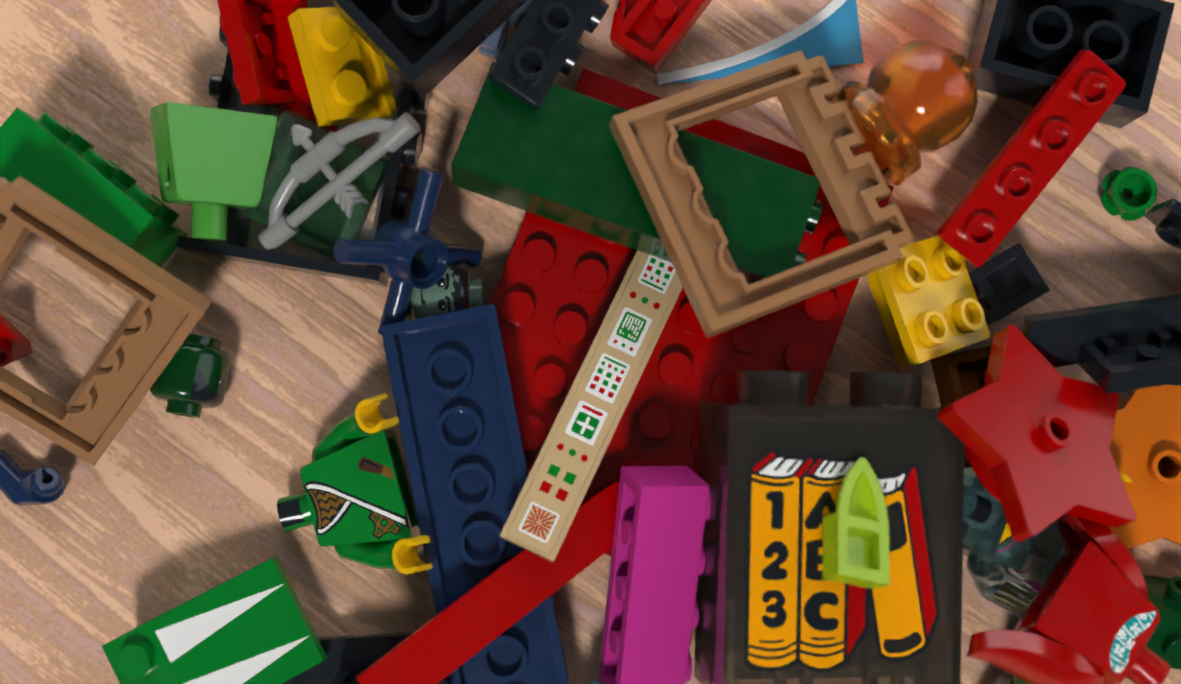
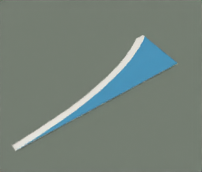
M832 0L805 23L769 42L740 54L690 68L657 74L658 85L720 79L802 50L806 60L823 55L829 67L864 63L856 0Z

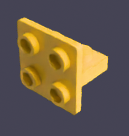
M937 236L901 248L903 257L895 264L866 275L899 368L929 361L990 337L984 310L977 299L966 268L965 258Z

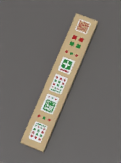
M637 250L500 533L501 538L554 562L683 288L672 262Z

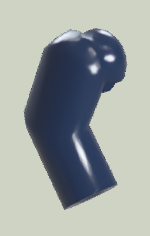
M0 450V490L12 503L19 506L50 504L64 493L66 487L65 479L58 469L51 466H42V469L22 470L5 450Z

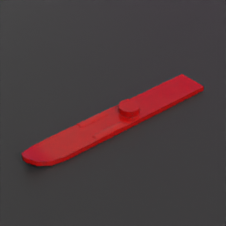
M620 480L612 482L580 505L554 562L523 548L356 676L359 684H438L601 557L613 545Z

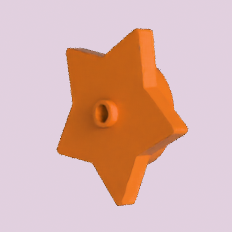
M1167 384L1135 389L1133 392L1126 393L1118 404L1109 450L1118 472L1127 475L1132 483L1123 481V484L1137 518L1135 521L1118 528L1108 527L1127 549L1160 538L1181 546V385ZM1160 459L1162 461L1161 474L1158 470V463Z

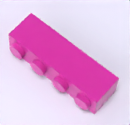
M687 465L621 466L602 638L599 684H685V682H689L691 679L692 659L689 652L692 629L697 627L699 620V608L696 600L698 576L703 574L706 564L705 550L702 542L705 521L711 516L713 502L709 484Z

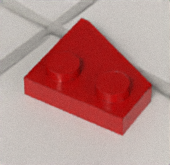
M619 0L618 9L614 12L610 32L612 46L656 75L712 0Z

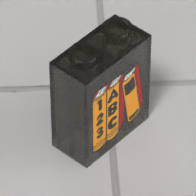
M736 370V401L700 400L698 476L709 484L711 501L710 515L708 520L705 521L702 542L705 550L706 564L703 574L698 576L696 591L699 620L695 628L694 677L701 684H960L965 444L939 420L937 413L945 408V406L921 404L922 374L850 372L849 403L808 402V371ZM860 457L867 459L880 483L889 520L890 585L878 589H869L823 579V517L836 512L837 498L843 480L849 469Z

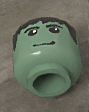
M463 261L448 264L444 275L435 285L426 289L413 287L405 321L484 306L483 279H472L471 270L468 264Z

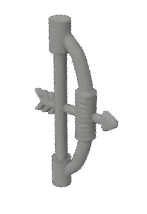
M406 112L397 120L383 118L365 119L348 125L337 132L330 131L316 144L309 138L312 135L311 129L299 124L293 125L291 128L293 144L295 146L302 145L307 152L290 165V172L283 179L272 198L269 207L268 227L258 235L259 241L264 248L272 252L277 250L299 231L298 226L334 196L336 203L340 205V208L349 219L352 217L355 205H368V201L363 198L362 193L357 191L358 189L354 184L350 183L388 151L394 153L420 132L421 129L417 121ZM375 132L380 133L378 135L380 140L339 174L329 164L346 150L348 143ZM321 170L329 182L290 215L283 214L287 202L301 182L306 183Z

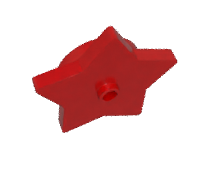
M1013 324L994 334L984 388L953 402L940 410L937 416L963 442L968 461L977 478L985 489L1002 504L1013 540L1020 542L1038 534L1065 513L1113 528L1121 527L1136 520V513L1109 450L1119 402V393L1107 394L1099 385L1062 376Z

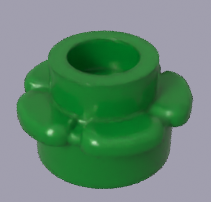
M1128 166L1123 171L1113 170L1105 176L1101 184L1104 190V194L1101 196V203L1104 209L1112 216L1120 215L1125 221H1134L1142 218L1146 214V210L1154 204L1157 197V185L1154 178L1148 172L1137 167ZM1124 189L1131 191L1130 199L1123 196Z

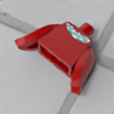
M1066 513L1057 519L1060 538L1066 554L1060 557L1014 630H988L974 633L971 635L967 657L988 662L1030 684H1118L1126 677L1135 684H1162L1171 668L1166 661L1146 646L1160 622L1159 610L1149 601L1146 581L1138 563L1107 525Z

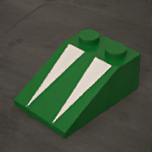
M277 556L149 620L102 646L120 684H283L328 659Z

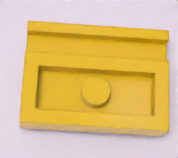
M337 7L299 8L288 16L318 127L352 124L370 118L389 119L397 114L398 110L384 60L343 19Z

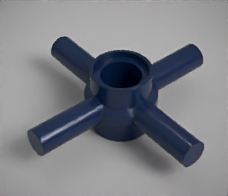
M421 168L407 222L392 220L386 223L377 232L373 241L339 239L334 245V257L338 263L379 265L384 268L386 275L391 279L378 328V333L381 335L380 326L405 320L413 287L426 289L435 285L444 275L448 264L463 261L468 264L469 268H474L478 266L481 260V253L478 247L444 244L436 239L434 233L429 229L444 173L435 169Z

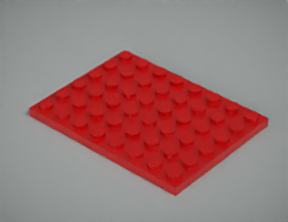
M583 68L574 90L577 93L625 110H631L663 99ZM714 118L683 129L816 177L804 152ZM821 185L815 198L824 202L821 216L812 235L804 232L798 251L807 254L805 263L850 246ZM888 185L889 188H890V190H891V192H892L894 187L891 186V185ZM890 196L877 202L880 208L887 206ZM526 212L490 304H497L530 473L637 250ZM859 278L709 338H706L684 288H682L582 503L612 482L620 480L621 466L687 465L709 484L713 502L711 516L705 521L702 544L705 550L706 564L703 574L698 576L697 590L737 605L746 581L748 469L750 465L772 448H777L780 454L793 456ZM612 548L604 554L611 556Z

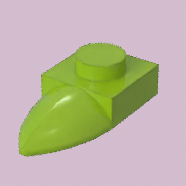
M860 457L849 469L843 480L837 498L836 512L823 517V579L869 589H878L890 585L889 520L880 483L867 459Z

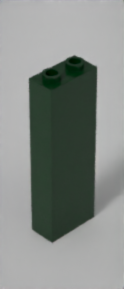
M492 62L489 72L491 71L495 63ZM487 74L451 164L453 185L671 262L609 127L612 116L628 110L552 84L542 103L535 111L491 82ZM685 130L677 131L679 136L677 141L689 166H693L703 187L702 194L714 219H718L729 242L727 247L739 273L744 274L748 285L804 264L807 254L798 251L804 232L813 234L824 206V202L815 199L820 186L817 177Z

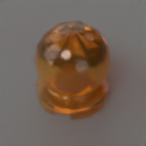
M912 40L887 51L868 74L866 86L860 82L849 81L840 88L841 92L838 96L829 100V105L839 101L847 102L866 140V143L854 150V152L859 155L871 151L882 174L884 175L888 171L894 174L892 176L893 182L899 186L921 168V156L919 153H933L953 143L960 137L973 121L978 104L976 78L962 54L942 42Z

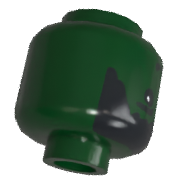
M195 334L188 335L150 388V392L154 397L167 402L166 413L200 418L202 408H215L223 403L231 359L225 351L219 349L221 343L219 340Z

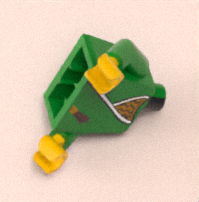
M383 393L361 400L354 412L339 420L312 450V463L300 468L305 491L279 498L277 500V510L285 531L314 525L320 547L334 546L335 551L341 558L376 569H397L402 574L408 575L433 568V563L425 564L421 562L417 553L418 546L431 543V539L427 535L413 537L420 533L415 506L395 430H385L396 426L399 423V418L395 416L384 419L381 415V401L389 398L388 394Z

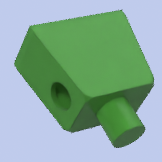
M165 102L151 108V124L162 201L165 203L192 205L190 238L226 241L228 208H255L260 203L277 127V116Z

